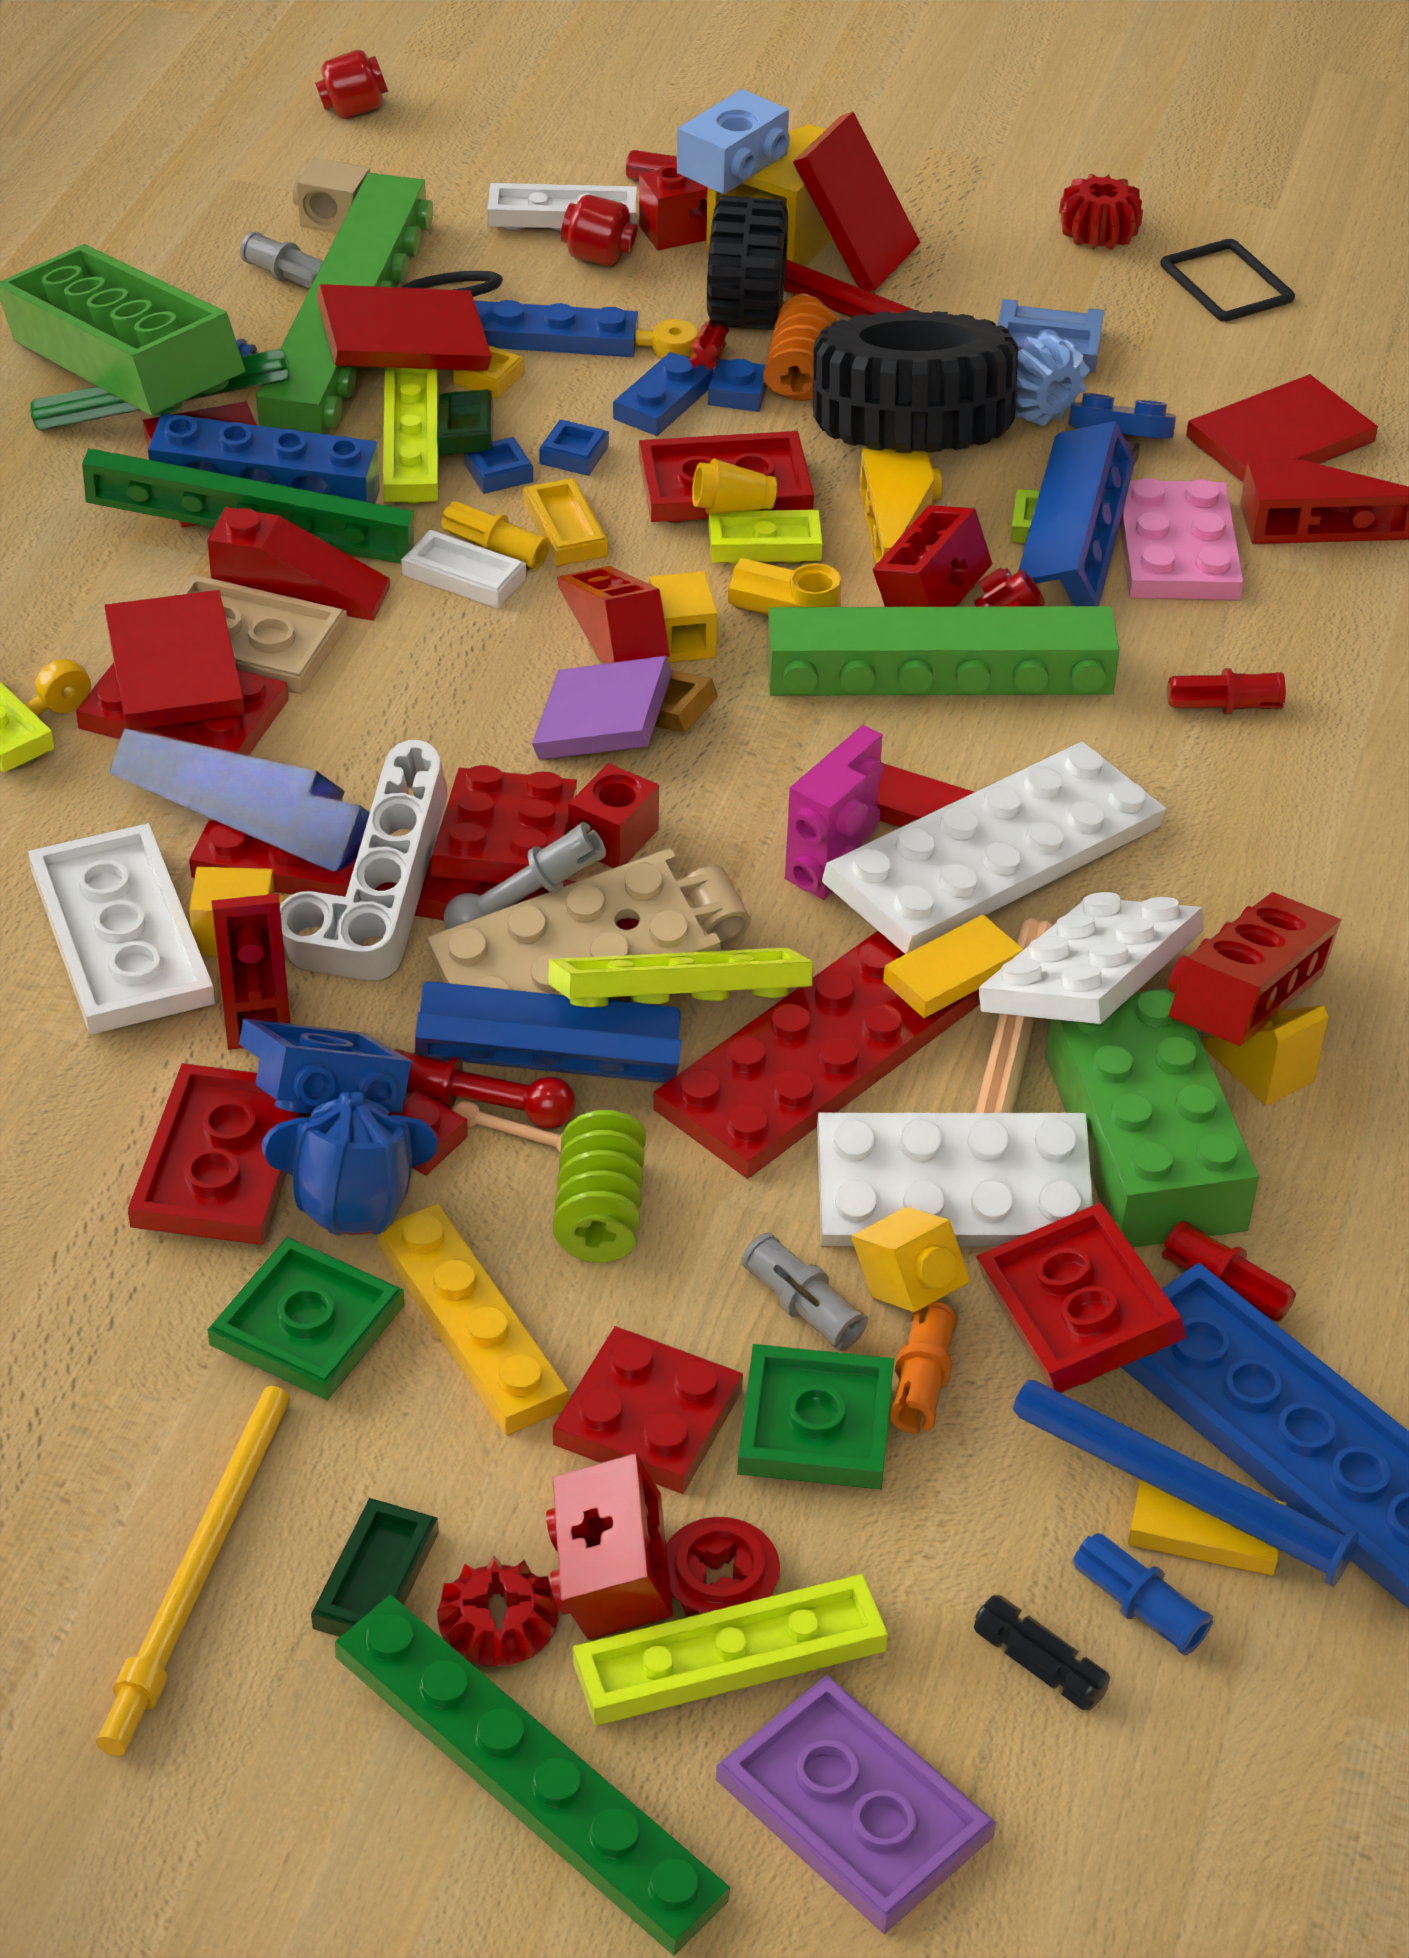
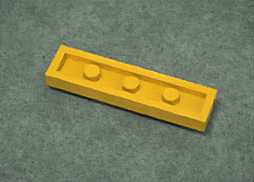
M438 1203L395 1220L386 1231L377 1234L379 1248L506 1436L563 1411L569 1401V1390Z

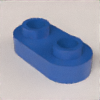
M1083 393L1082 402L1071 403L1068 425L1083 428L1116 421L1122 434L1167 439L1174 436L1176 415L1166 413L1167 404L1163 402L1136 400L1135 408L1115 406L1113 396Z

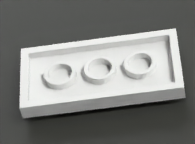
M149 823L28 851L31 871L89 1035L215 1004L212 981Z
M1111 892L1090 894L1084 897L1083 901L1069 913L1059 918L1057 923L1039 938L1031 941L1027 948L1010 962L1005 963L998 972L979 987L981 1012L1101 1024L1204 931L1202 907L1179 905L1177 899L1170 897H1156L1143 902L1121 900L1120 895Z
M818 1113L817 1139L821 1246H854L851 1235L906 1206L949 1219L959 1246H1000L1093 1206L1086 1113Z

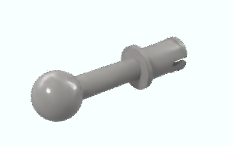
M582 822L544 849L538 846L533 847L528 851L530 865L481 896L473 893H463L454 897L444 911L446 930L510 907L543 886L548 891L557 893L562 890L564 880L606 856V850L601 838L595 830L586 834V832L590 831V826Z

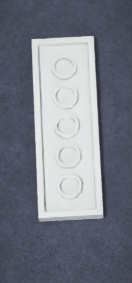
M1081 741L827 862L822 882L903 953L907 954L982 914L987 915L1161 827L1167 808L1145 792L1141 786L1134 783L1101 757L1098 752Z

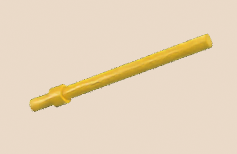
M267 1386L264 1388L137 1656L130 1657L125 1661L113 1686V1692L117 1698L96 1740L98 1748L109 1755L122 1756L125 1754L144 1711L153 1709L160 1698L168 1680L167 1672L164 1670L290 1402L289 1394L282 1388L277 1386Z

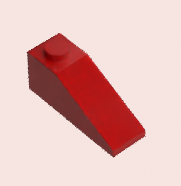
M1301 459L1247 461L1240 506L1252 544L1409 540V486Z
M225 507L207 539L211 579L347 611L348 617L374 621L390 588L389 577L279 515L260 513L246 508Z
M612 566L557 576L560 591L601 661L608 664L660 656L670 657L659 588Z
M279 893L211 900L228 1050L244 1048L239 1044L243 1019L291 1024Z

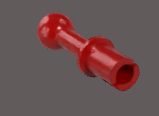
M400 1049L394 1050L412 1061L406 1093L411 1094L417 1090L430 1098L441 1100V1104L449 1109L453 1107L457 1097L522 1110L534 1125L543 1129L559 1128L566 1124L574 1114L576 1107L574 1092L562 1079L543 1077L537 1079L531 1085L465 1072L463 1071V1060L461 1057L452 1056L449 1061L416 1055Z

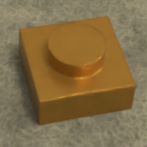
M672 670L655 726L685 733L718 698L712 678Z

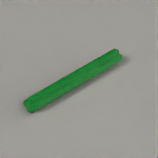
M282 349L241 356L246 372L229 379V384L219 391L207 394L199 393L185 401L285 381L290 375L287 356ZM98 386L37 398L31 402L30 407L33 423L36 429L41 431L140 410Z

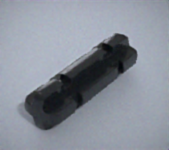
M991 1596L980 1607L975 1616L974 1629L976 1633L996 1647L1001 1646L1002 1643L1007 1645L1008 1647L1004 1652L1006 1655L1051 1688L1055 1689L1059 1684L1065 1689L1061 1695L1080 1709L1089 1711L1096 1706L1108 1690L1110 1681L1108 1672L1087 1657L1083 1658L1080 1662L1075 1658L1079 1651L1031 1616L1025 1617L1024 1620L1019 1618L1018 1616L1022 1610L1003 1596Z

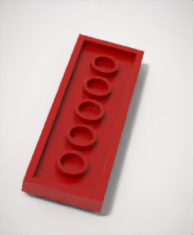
M876 931L812 978V986L797 988L654 1091L653 1110L742 1176L749 1179L817 1128L818 1113L838 1112L980 1005L979 989L923 1018L883 982L885 965L904 956L905 953L882 933Z

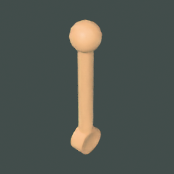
M469 1100L460 1101L453 1108V1111L467 1118L468 1128L476 1124L556 1147L559 1154H561L562 1134L559 1135L481 1112L478 1105Z

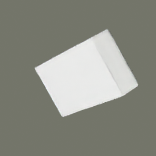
M429 530L401 559L402 575L497 609L526 579L525 562L433 530Z

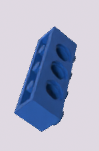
M161 413L148 447L149 460L228 474L235 477L336 495L376 504L380 491L377 441Z

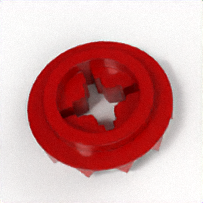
M730 1517L703 1518L679 1529L666 1544L671 1598H675L681 1603L687 1617L696 1612L703 1614L773 1596L780 1577L779 1556L774 1544L765 1533L750 1523ZM735 1556L733 1579L723 1576L716 1583L711 1582L708 1585L707 1567L718 1570L724 1563L729 1564Z
M494 1555L488 1565L474 1569L464 1564L458 1579L453 1583L443 1584L441 1601L437 1609V1619L444 1641L466 1660L479 1665L499 1667L523 1662L540 1652L548 1644L555 1632L558 1622V1608L553 1598L548 1576L538 1577L533 1574L525 1559L516 1566L502 1565ZM493 1594H500V1597H504L507 1607L506 1618H502L503 1628L495 1629V1619H491V1613L488 1609L490 1604L489 1598H493Z

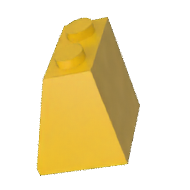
M808 124L789 131L790 141L787 154L727 193L722 194L708 187L706 251H709L714 209L722 195L784 200L788 210L787 259L806 266L833 239L793 164V161L826 130L825 128Z

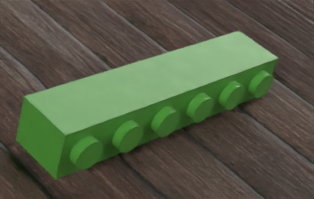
M1112 606L769 607L767 663L770 696L1114 695L1120 649Z

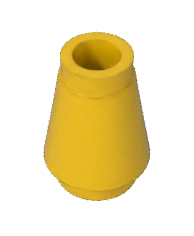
M712 459L710 464L699 463L696 467L692 488L693 505L705 508L707 514L761 509L771 510L776 499L777 481L773 476H765L762 473Z

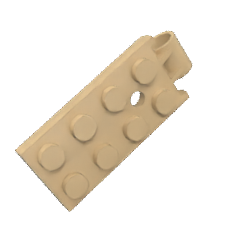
M668 848L564 886L557 893L548 892L428 936L427 941L429 952L444 983L563 995L548 984L549 959L721 951L722 944L737 939L748 929L750 916L722 867L717 865L705 866L695 870L686 878L678 879L673 869L676 866V856L673 850ZM632 918L638 920L639 924L633 929L623 930L617 927L616 922L621 919Z

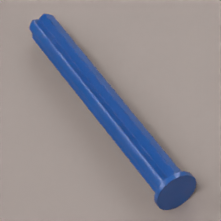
M1036 1380L1026 1381L1020 1389L1013 1406V1410L1019 1418L1326 1573L1325 1583L1332 1587L1337 1584L1346 1570L1359 1539L1358 1532L1351 1529L1344 1536Z

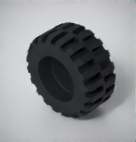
M904 310V312L891 313L890 311L876 312L875 315L866 316L862 314L852 316L850 320L841 319L833 322L831 327L826 326L814 343L813 417L822 431H825L831 438H841L846 444L853 446L864 445L867 446V449L873 450L892 449L896 450V452L926 451L927 453L941 452L942 449L951 448L960 450L969 448L973 444L983 445L989 443L992 438L1003 436L1016 417L1018 345L1012 334L1004 326H996L993 321L987 319L979 320L975 319L974 316L965 314L952 315L941 311L929 313L919 312V310Z

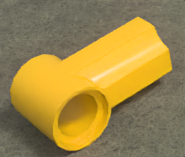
M741 558L733 568V575L728 587V603L733 604L737 608L768 615L769 607H841V577L835 568L826 564H806L795 570H790Z

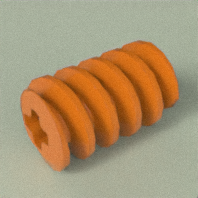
M802 293L790 297L782 304L777 315L772 343L769 347V355L766 359L763 382L771 391L792 400L806 401L813 399L814 343L826 326L831 327L833 322L838 321L836 314L817 297Z

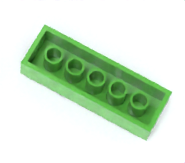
M86 244L0 281V302L14 341L151 416H160L161 413H173L181 408L183 401L199 393L207 394L219 391L229 384V379L246 372L226 311Z

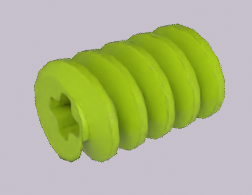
M595 1110L579 1115L567 1125L561 1136L555 1215L553 1216V1235L559 1246L567 1253L586 1262L605 1263L619 1260L631 1253L638 1243L634 1233L640 1224V1211L638 1209L641 1206L640 1188L643 1185V1148L646 1146V1130L639 1120L627 1113L615 1110Z

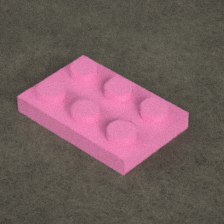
M1151 478L1130 480L1120 520L1129 597L1241 600L1243 577L1226 482H1212L1204 479L1191 482L1158 481Z

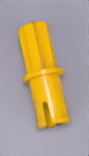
M453 501L444 509L441 528L445 532L482 548L525 562L526 566L534 571L538 570L544 563L550 547L548 537L537 535L509 523L508 516L499 513L492 516L458 501Z

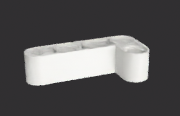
M407 740L397 744L389 751L381 772L346 897L308 891L290 895L281 903L283 943L289 960L296 967L307 971L366 981L382 980L392 975L398 969L403 959L447 800V787L441 760L437 750L429 743L421 740ZM408 788H412L414 796L409 795ZM411 829L408 834L403 836H391L397 830ZM386 882L397 883L393 888L386 891L375 890L379 885ZM308 927L321 928L309 936L298 935L303 929ZM369 937L382 938L378 943L371 946L358 945Z

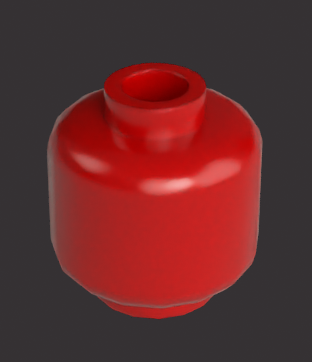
M354 50L325 61L321 68L324 80L315 83L324 109L327 110L334 107L337 115L342 119H350L378 109L383 102L382 94L389 92L376 56L368 58L367 54L362 50Z
M584 195L577 204L570 203L566 209L561 228V242L567 243L568 251L574 258L605 266H613L621 258L622 253L631 254L635 245L638 226L637 224L630 223L629 208L625 204L593 195Z

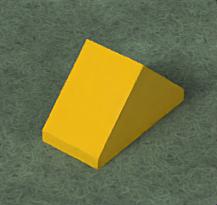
M1324 1005L1282 1010L1241 1047L1214 1035H1209L1202 1040L1206 1050L1259 1101L1267 1106L1315 1081L1329 1016Z

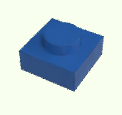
M719 359L708 389V405L759 412L768 387L763 382V373L766 365L752 363L746 359Z

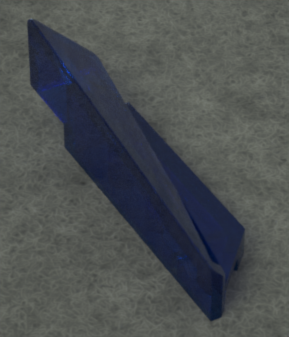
M125 728L110 767V773L115 777L334 872L344 869L357 859L370 814L361 805L343 802L342 798L345 791L318 771Z

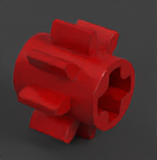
M1001 567L978 582L985 594L974 601L975 607H1038L1045 605L1040 589L1025 570L1021 569L1012 575L1008 568L1003 570Z

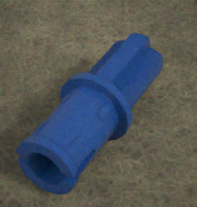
M1097 1533L1093 1536H1088L1079 1546L1073 1558L1075 1569L1121 1604L1120 1612L1125 1618L1132 1619L1134 1616L1138 1617L1178 1648V1652L1184 1656L1193 1652L1204 1640L1213 1624V1616L1207 1611L1201 1610L1163 1580L1165 1574L1158 1566H1153L1150 1569L1146 1568L1103 1534Z

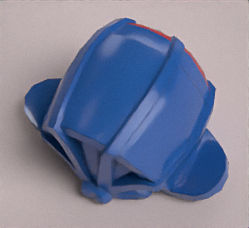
M342 1092L338 1099L317 1106L311 1113L310 1118L292 1119L278 1123L270 1129L262 1140V1153L271 1167L292 1175L294 1198L298 1209L307 1213L319 1226L336 1236L368 1233L377 1235L386 1231L393 1224L406 1197L412 1167L430 1161L437 1153L438 1135L430 1125L420 1119L399 1115L388 1116L386 1107L364 1098L361 1092Z

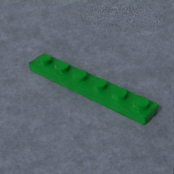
M88 448L82 462L86 503L209 527H215L225 507L246 508L260 513L279 515L347 554L402 564L401 559L414 547V511L90 448Z
M391 1594L335 1641L336 1659L673 1956L728 1903L729 1885Z

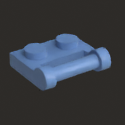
M1002 299L998 326L1002 325L1008 329L1018 345V351L1023 349L1026 336L1037 339L1045 331L1063 340L1067 339L1077 346L1078 351L1083 354L1085 364L1090 369L1089 372L1095 373L1104 310L1089 308L1088 313L1018 306V300Z

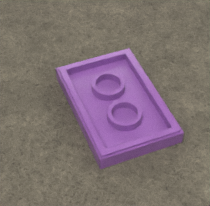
M828 1675L819 1680L716 1767V1781L883 1934L887 1933L994 1837L996 1822Z

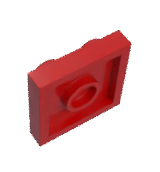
M614 1326L553 1425V1445L599 1463L636 1453L655 1484L684 1494L742 1392L743 1373Z

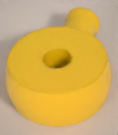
M668 319L659 322L653 331L636 329L635 346H652L654 353L660 358L665 357L669 352L690 358L694 351L691 346L695 342L698 331L692 323L686 320Z
M71 659L52 661L37 676L35 682L37 695L29 702L24 703V705L37 717L47 709L55 713H68L77 709L91 691V680L86 669Z

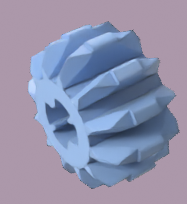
M1045 331L1037 339L1026 336L1023 349L1018 351L1016 416L1020 419L1024 418L1032 423H1037L1042 427L1050 419L1062 421L1065 410L1071 407V403L1075 402L1077 395L1088 389L1083 379L1087 376L1090 369L1085 364L1083 354L1078 351L1077 346L1067 339L1063 340Z

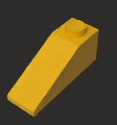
M862 448L859 494L875 565L926 507L932 505V500L941 499V470L939 467L931 466L929 454L926 451H911V453L896 452V450L892 449L880 451Z

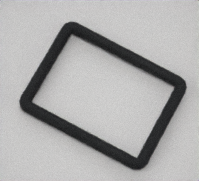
M1224 239L1167 255L1160 261V265L1168 274L1221 321H1230L1289 304L1295 299V293L1234 239ZM1225 249H1231L1281 295L1224 311L1174 264Z

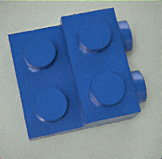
M243 1019L239 1044L259 1058L255 1085L276 1099V1107L291 1112L310 1114L316 1106L338 1099L342 1092H361L364 1098L383 1105L387 1108L388 1112L402 1113L412 1061L365 1032Z

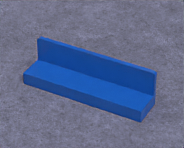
M1116 421L1060 432L1055 436L1018 570H1025L1036 584L1060 579L1073 606H1099L1135 464V459Z
M427 981L423 984L420 1012H418L415 1054L449 1061L452 1056L461 1057L465 1063L667 1083L676 1076L679 1067L681 1040L678 1038L681 1012L677 1007L609 1000V1004L603 1007H580L572 1005L570 999L564 995Z

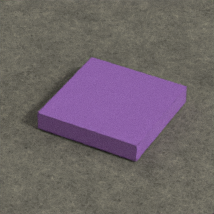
M660 656L558 670L532 742L538 759L544 760L647 747L672 674L667 657Z

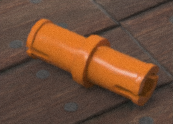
M938 1301L927 1305L925 1321H923L925 1307L915 1313L913 1312L908 1343L900 1349L897 1355L895 1372L899 1382L889 1416L891 1422L898 1429L907 1433L919 1434L923 1413L922 1428L925 1432L933 1428L937 1415L936 1407L940 1389L950 1380L953 1363L948 1351L952 1333L956 1327L957 1317L950 1306Z

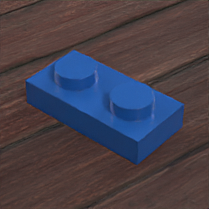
M669 352L613 401V419L658 436L708 391L714 368L708 371L703 364L694 368L689 361V357Z

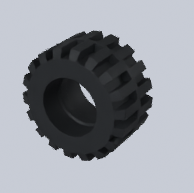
M722 195L716 204L711 227L707 273V313L715 326L724 323L727 327L775 329L777 315L783 304L787 262L788 210L784 200Z

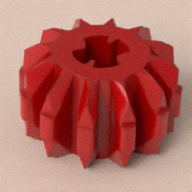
M1089 174L1087 180L1081 178L1073 179L1071 186L1064 189L1063 197L1060 200L1059 214H1061L1062 234L1073 237L1074 244L1081 245L1086 243L1091 245L1093 250L1097 246H1105L1109 250H1113L1115 244H1130L1131 238L1138 235L1139 226L1142 224L1143 209H1141L1140 189L1129 186L1127 179L1115 180L1110 178L1109 174L1105 177Z

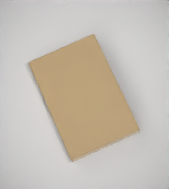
M190 574L176 594L182 595L220 590L237 669L287 682L288 691L303 694L347 628L346 610Z

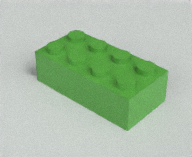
M1168 988L1135 992L1101 1024L1050 1019L1045 1055L1047 1064L1066 1113H1086L1090 1175L1100 1202L1133 1248L1165 1243L1174 1227L1183 1220L1191 1223L1192 1226L1203 1231L1208 1236L1248 1231L1259 1180L1257 1170L1195 1027L1168 1017L1175 995L1169 992Z

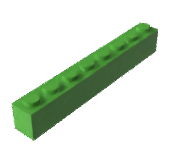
M367 173L280 348L284 350L289 362V378L285 381L262 385L256 396L259 426L293 429L326 435L329 434L331 428H338L342 415V404L345 398H352L355 390L356 374L359 369H365L366 367L334 365L317 302L319 284L397 287L398 284H404L407 279L409 260L411 256L417 257L419 253L421 234L423 230H429L432 224L433 202L432 200H426L425 179Z

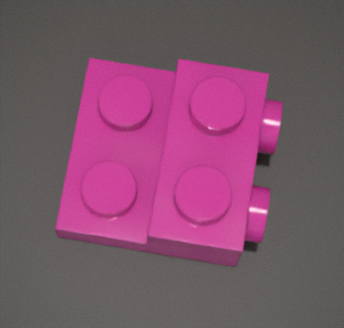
M865 725L860 726L789 789L785 879L823 900L833 893L822 882L826 863L861 847L862 841L868 839L875 831L880 819V810L877 808L879 783L884 772V765L881 762L883 734Z

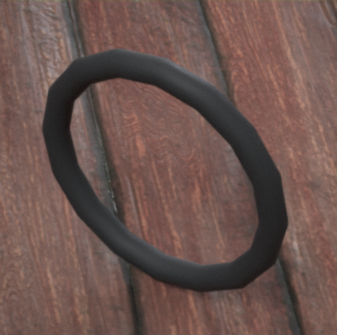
M459 271L416 279L402 285L401 288H427L455 282L485 281L474 286L453 289L470 290L474 297L499 288L503 278L492 271Z

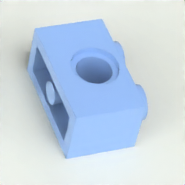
M740 89L678 127L677 173L719 193H727L787 154L790 141L788 133L789 109L749 91Z

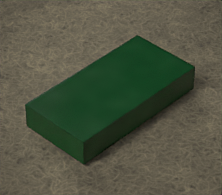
M492 390L449 392L439 395L437 425L439 455L493 450L494 407Z
M369 1498L311 1613L312 1628L340 1637L390 1594L404 1605L439 1533L438 1517Z

